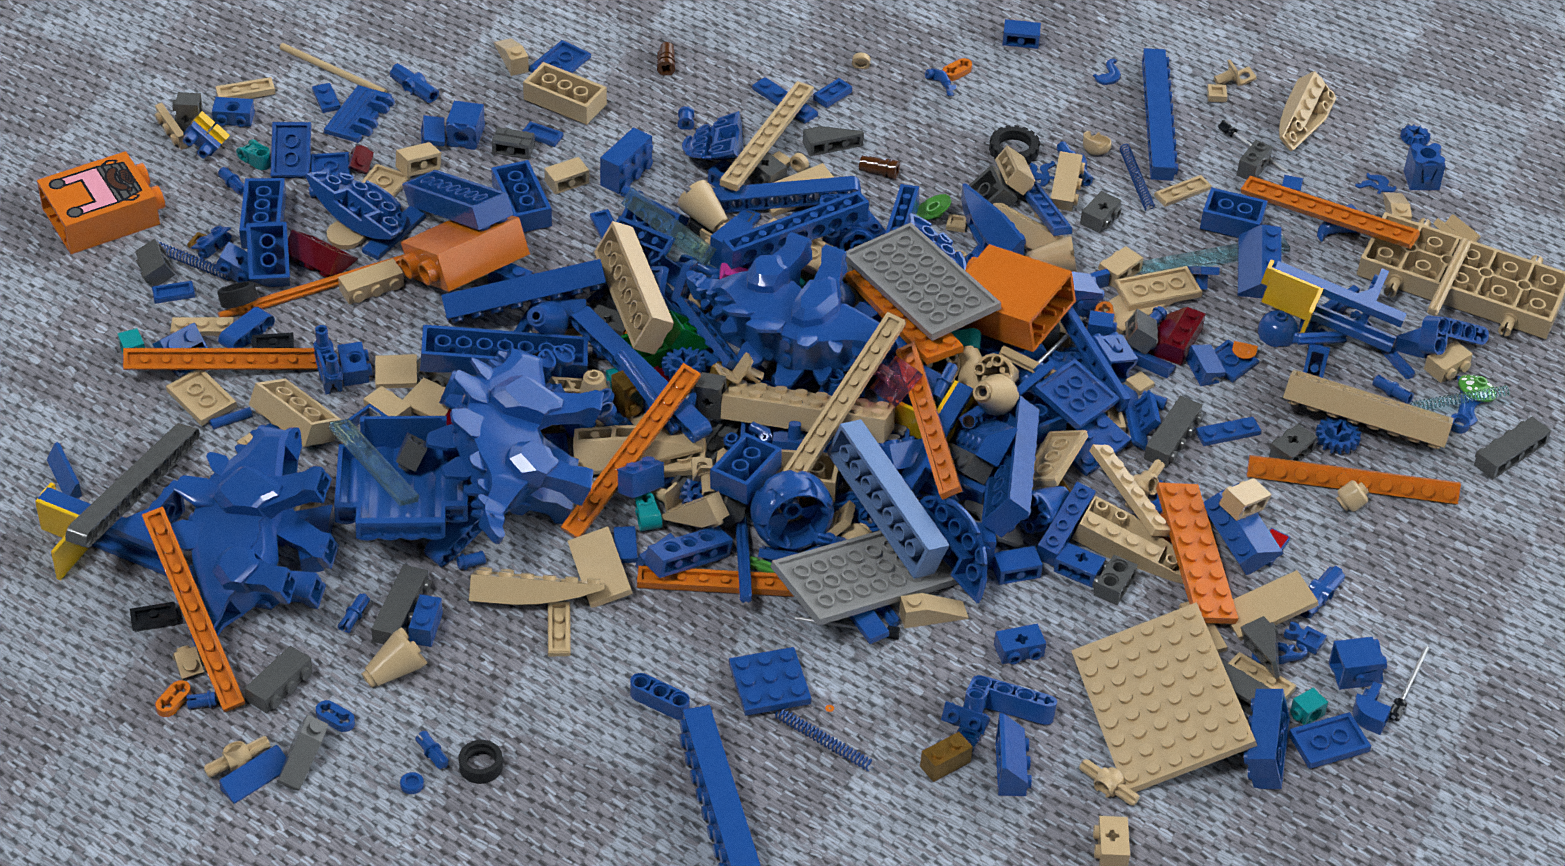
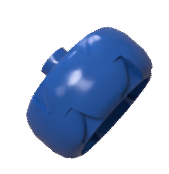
M787 470L771 476L765 481L759 491L756 490L751 501L750 514L757 534L766 544L774 549L780 547L787 551H798L813 545L811 539L814 532L826 534L833 521L834 506L828 489L818 477L807 471L795 472ZM811 496L814 497L815 501L813 505L801 508L796 497ZM776 508H780L782 513L771 516ZM799 515L803 516L798 521L787 524L788 519H795Z

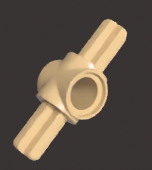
M1159 459L1154 461L1148 471L1145 470L1141 474L1133 476L1135 482L1145 492L1147 498L1149 495L1157 493L1156 487L1159 482L1157 477L1165 467V464ZM1125 502V506L1132 510L1129 504Z
M266 736L260 737L246 745L242 741L232 742L224 747L222 757L204 766V771L209 778L227 769L233 772L251 761L253 756L269 749L270 742Z
M1084 759L1080 764L1079 769L1094 779L1095 790H1100L1106 795V798L1118 796L1133 806L1139 800L1140 796L1124 785V776L1118 769L1114 767L1109 769L1104 767L1101 769L1087 759Z

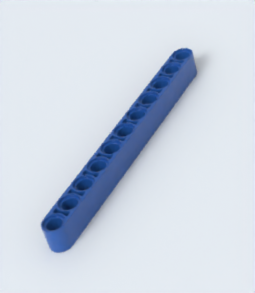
M589 306L569 316L573 327L583 337H588V342L618 371H621L622 368L614 357L617 352L623 350L656 395H660L669 382ZM687 399L683 400L672 415L680 426L679 430L693 443L713 432L709 421Z

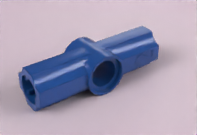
M398 63L393 65L390 77L400 83L404 91H409L410 95L416 94L427 103L437 99L439 90L427 83L422 73L416 72L414 74Z
M1337 566L1329 567L1318 580L1315 578L1308 587L1318 600L1319 606L1299 615L1311 619L1322 605L1326 606V601L1332 599L1335 590L1345 579V574L1341 568Z

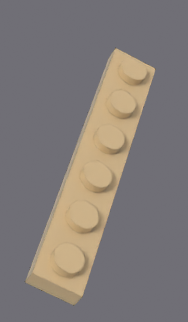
M1093 444L1089 450L1150 535L1167 537L1171 530L1166 520L1155 509V505L1150 502L1145 492L1135 482L1134 477L1115 455L1114 450L1109 445Z

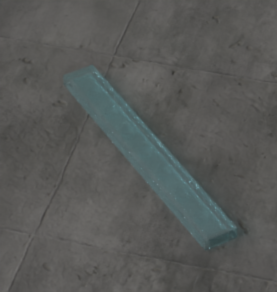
M1281 235V253L1290 252L1291 247L1284 236ZM1238 243L1143 261L1141 271L1143 274L1184 266L1211 267L1238 262Z

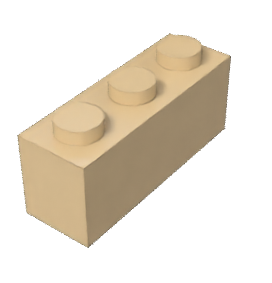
M1007 145L995 161L1005 183L1024 195L1032 189L1035 179L1024 156Z
M1062 151L1059 153L1050 199L1060 210L1072 211L1073 205L1077 206L1079 194H1076V190L1081 189L1082 179L1079 178V175L1084 173L1085 163H1082L1083 155Z
M392 258L339 276V290L349 305L360 303L370 297H378L382 293L398 290L404 286L403 271Z

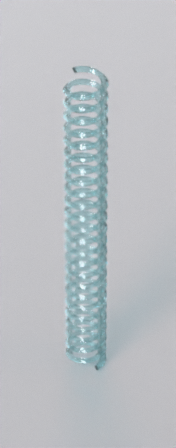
M1506 385L1503 387L1496 386L1495 388H1484L1475 392L1472 390L1463 394L1461 392L1455 395L1451 394V396L1447 395V397L1444 395L1443 397L1439 396V398L1435 397V399L1432 397L1431 399L1427 398V400L1423 399V401L1421 399L1419 401L1415 400V402L1411 401L1410 405L1413 403L1416 406L1417 402L1418 407L1421 408V402L1422 409H1425V401L1426 408L1429 410V400L1430 408L1433 409V399L1434 407L1437 409L1436 399L1438 400L1439 408H1441L1440 398L1443 407H1445L1444 397L1449 407L1448 397L1450 398L1451 406H1453L1452 396L1454 397L1455 405H1457L1456 395L1461 405L1460 395L1462 396L1463 404H1465L1464 394L1466 395L1467 403H1469L1468 394H1470V399L1473 403L1472 393H1474V398L1477 402L1476 393H1478L1479 401H1481L1480 392H1482L1483 400L1485 401V391L1488 400L1490 399L1489 390L1491 399L1494 398L1492 390H1494L1496 399L1498 398L1497 389L1500 398L1502 397L1501 388L1504 397L1506 396L1505 387L1507 389V396H1510V392Z

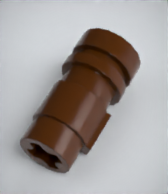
M663 42L660 45V50L657 52V71L660 75H672L675 72L674 45L670 42Z
M862 155L859 161V170L877 175L880 174L886 178L888 176L896 180L900 170V161L883 160L877 157Z

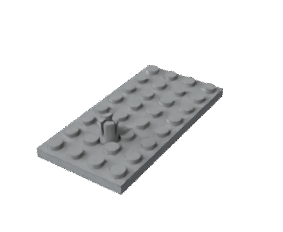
M908 223L847 251L846 261L932 341L1001 309V302L912 223Z
M881 531L772 561L770 566L818 626L900 602L901 596L919 593L927 594L958 584L950 575L952 568L943 559L935 574L913 579Z

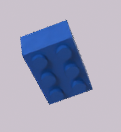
M633 127L600 157V186L620 194L623 186L627 185L630 187L631 183L635 179L638 180L646 169L649 170L653 164L652 136Z
M1211 187L1203 209L1200 229L1238 238L1240 234L1262 225L1268 201Z
M745 433L710 469V488L744 504H748L756 490L759 491L765 481L775 475L782 467V448Z

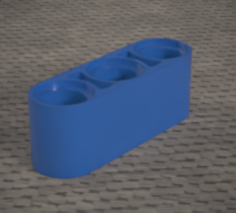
M254 307L224 329L219 335L218 342L226 348H244L252 342V335L263 334L268 327H272L275 323V318L263 309Z
M636 673L631 677L630 696L635 701L676 720H682L683 710L690 709V697L684 691L645 673Z

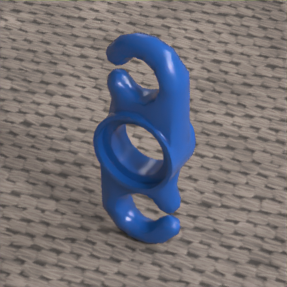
M1278 642V651L1286 653L1283 656H1279V664L1302 660L1308 653L1307 647L1299 643L1297 647L1302 652L1297 653L1293 651L1295 645L1291 644L1288 646L1285 643ZM1252 653V659L1258 663H1261L1258 660V658Z

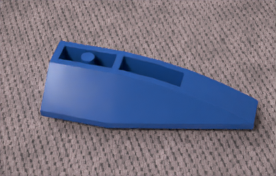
M962 184L961 201L968 227L981 250L984 251L990 244L1024 255L1026 239L1015 227V224L968 184Z

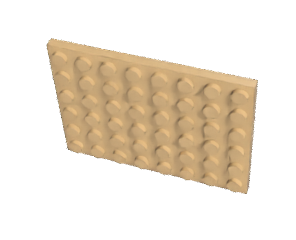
M1197 602L1071 650L1115 767L1123 774L1125 779L1124 785L1132 791L1143 790L1257 746Z

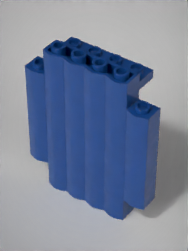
M360 416L361 443L339 444L334 503L335 522L345 525L355 523L356 538L369 541L377 538L383 540H396L399 538L407 540L420 538L437 540L444 538L446 535V521L452 523L468 521V495L463 494V489L468 486V479H446L441 473L444 465L460 456L458 450L445 451L427 448L416 472L413 470L407 472L399 468V463L396 462V457L407 432L426 441V436L429 432L447 426V416Z

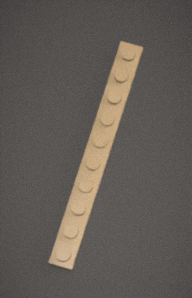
M799 81L793 85L721 177L720 186L734 191L739 190L813 94V86Z
M889 312L885 314L783 471H811L906 325V320Z

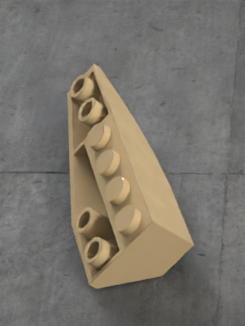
M1316 71L1297 80L1282 113L1279 138L1290 152L1299 146L1327 119L1337 98Z
M636 425L575 429L573 451L574 458L579 459L578 466L593 469V475L601 474ZM663 427L640 460L643 457L651 456L655 460L662 462L703 452L704 438L693 443L681 431L671 435Z
M1094 496L1072 538L1073 540L1110 559L1113 555H1117L1138 564L1137 569L1183 584L1174 549L1169 542L1161 536H1151L1142 522L1134 515Z
M479 567V569L471 574L469 601L512 605L559 602L604 590L605 583H600L601 579L587 578V581H580L578 577L566 576L565 579L556 578V575L534 576L533 573L515 574L512 569H501L499 572H492V568Z

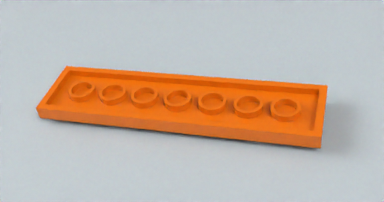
M852 270L846 273V280L882 318L889 312L906 320V325L899 336L907 344L915 342L921 359L927 365L963 352V344L951 332L932 341L859 272Z
M1158 482L1156 487L1164 518L1171 530L1169 535L1189 604L1197 602L1205 623L1236 624L1239 618L1199 485Z

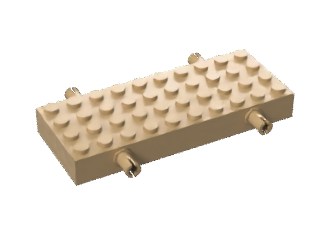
M1385 212L1382 218L1418 229L1420 236L1411 249L1371 237L1361 256L1357 275L1372 280L1374 275H1379L1383 268L1389 271L1384 285H1387L1384 289V294L1387 297L1390 292V297H1394L1399 289L1432 300L1463 238L1430 227L1431 221L1429 219L1426 220L1425 224V218H1421L1419 223ZM1471 241L1470 248L1443 305L1500 323L1501 325L1498 328L1500 335L1506 330L1504 336H1509L1512 328L1547 339L1565 299V271L1544 265L1541 256L1536 261L1538 255H1533L1531 260Z

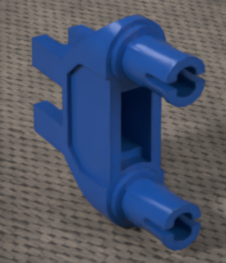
M319 325L315 328L316 341L313 344L318 374L326 395L330 394L332 384L336 387L337 392H341L343 370L339 366L333 343L328 338L327 327Z

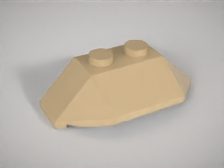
M993 203L996 208L1015 224L1018 231L1025 236L1026 244L1024 249L1028 251L1065 237L1063 235L1053 236L1046 226L1003 203Z

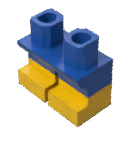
M203 111L193 119L183 133L185 136L182 140L187 146L195 144L199 147L197 154L202 159L211 156L230 136L218 124L207 133L215 122Z

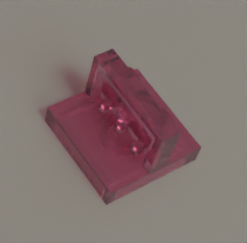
M896 356L888 366L883 363L879 365L874 373L878 378L870 389L897 407L923 374Z

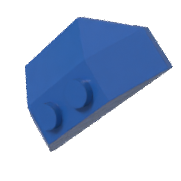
M619 216L616 221L633 227L650 267L655 266L665 258L675 241L674 237L622 216Z

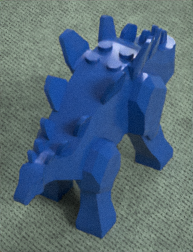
M793 232L787 235L785 245L773 255L757 257L748 271L735 273L722 279H709L705 274L696 273L693 270L686 272L687 286L692 297L701 300V309L706 310L712 305L711 315L714 319L721 316L727 318L720 328L722 336L739 334L746 341L742 344L737 354L738 358L741 360L746 352L749 353L754 361L751 365L754 368L760 366L765 359L777 361L775 387L785 386L788 389L804 374L805 369L813 370V375L819 385H824L832 374V369L842 368L843 371H848L882 319L872 306L860 301L854 308L841 303V284L843 276L847 273V251L825 244L821 251V265L814 280H809L803 289L795 283L797 273L812 260V239ZM898 338L886 354L883 361L899 348L900 343Z
M510 348L508 352L498 351L497 356H494L493 360H489V365L476 358H471L470 363L478 373L476 376L457 370L453 381L464 395L449 394L444 401V404L452 409L450 412L452 424L431 431L426 436L427 448L445 451L458 450L460 456L444 465L441 473L446 479H470L472 484L463 489V494L477 496V500L472 501L471 506L479 509L473 510L471 516L479 518V528L495 544H500L505 536L503 529L504 515L509 511L512 514L521 516L529 511L546 513L552 518L554 523L563 524L572 511L573 503L582 506L591 490L594 470L578 466L579 459L571 457L547 440L540 430L551 425L582 424L592 428L601 412L604 392L598 390L584 393H558L550 391L545 385L544 358L514 348Z
M260 425L256 430H251L250 433L253 438L247 445L238 444L235 446L238 454L230 460L222 454L215 452L207 453L206 457L214 472L210 479L183 475L180 476L173 486L175 492L195 507L194 513L189 515L188 520H179L171 523V527L181 550L192 552L193 565L189 567L197 589H199L200 596L217 636L224 627L243 616L253 607L272 610L279 603L302 602L310 608H319L326 587L319 575L313 572L292 571L287 567L277 566L279 560L278 546L284 547L288 545L311 555L323 568L332 569L339 548L338 543L335 542L330 533L321 532L301 518L293 509V507L309 502L324 504L326 493L332 480L324 468L320 466H313L297 473L298 460L302 448L301 432L297 427L283 430L271 428L269 425Z

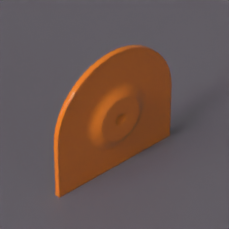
M1234 341L1232 351L1239 358L1250 359L1256 355L1258 346Z

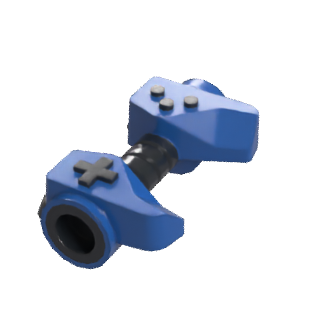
M978 405L959 417L962 423L961 427L971 429L978 422L984 421L985 411Z

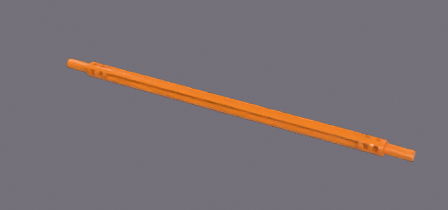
M403 255L393 257L399 267H401L399 259ZM390 259L260 297L249 304L218 312V317L242 316L254 307L265 309L339 286V276Z

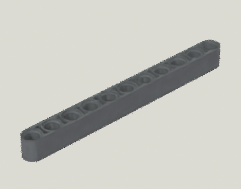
M177 423L68 526L65 535L66 541L87 548L91 547L193 448L194 445L192 444L196 439H199L200 430Z

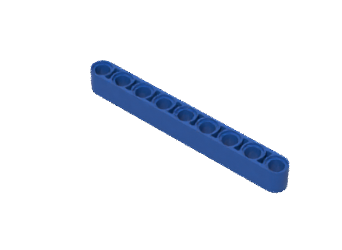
M855 176L742 185L738 191L730 190L726 187L712 188L725 213L741 212V210L820 205V197L824 194L861 192L860 180Z

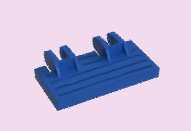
M358 85L326 125L324 133L359 143L362 135L370 136L373 133L372 129L377 128L378 122L376 119L379 113H388L389 107L395 104L392 94Z

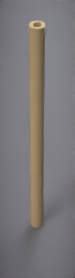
M285 43L280 45V50L360 86L387 93L386 89Z

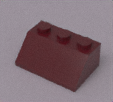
M291 230L288 237L289 259L298 263L301 260L304 262L303 266L311 270L316 268L320 270L319 274L325 277L343 273L358 260L357 257L310 234Z
M1185 307L1167 314L1166 319L1162 320L1157 328L1158 343L1148 353L1181 366L1190 346L1194 345L1203 330L1206 313Z

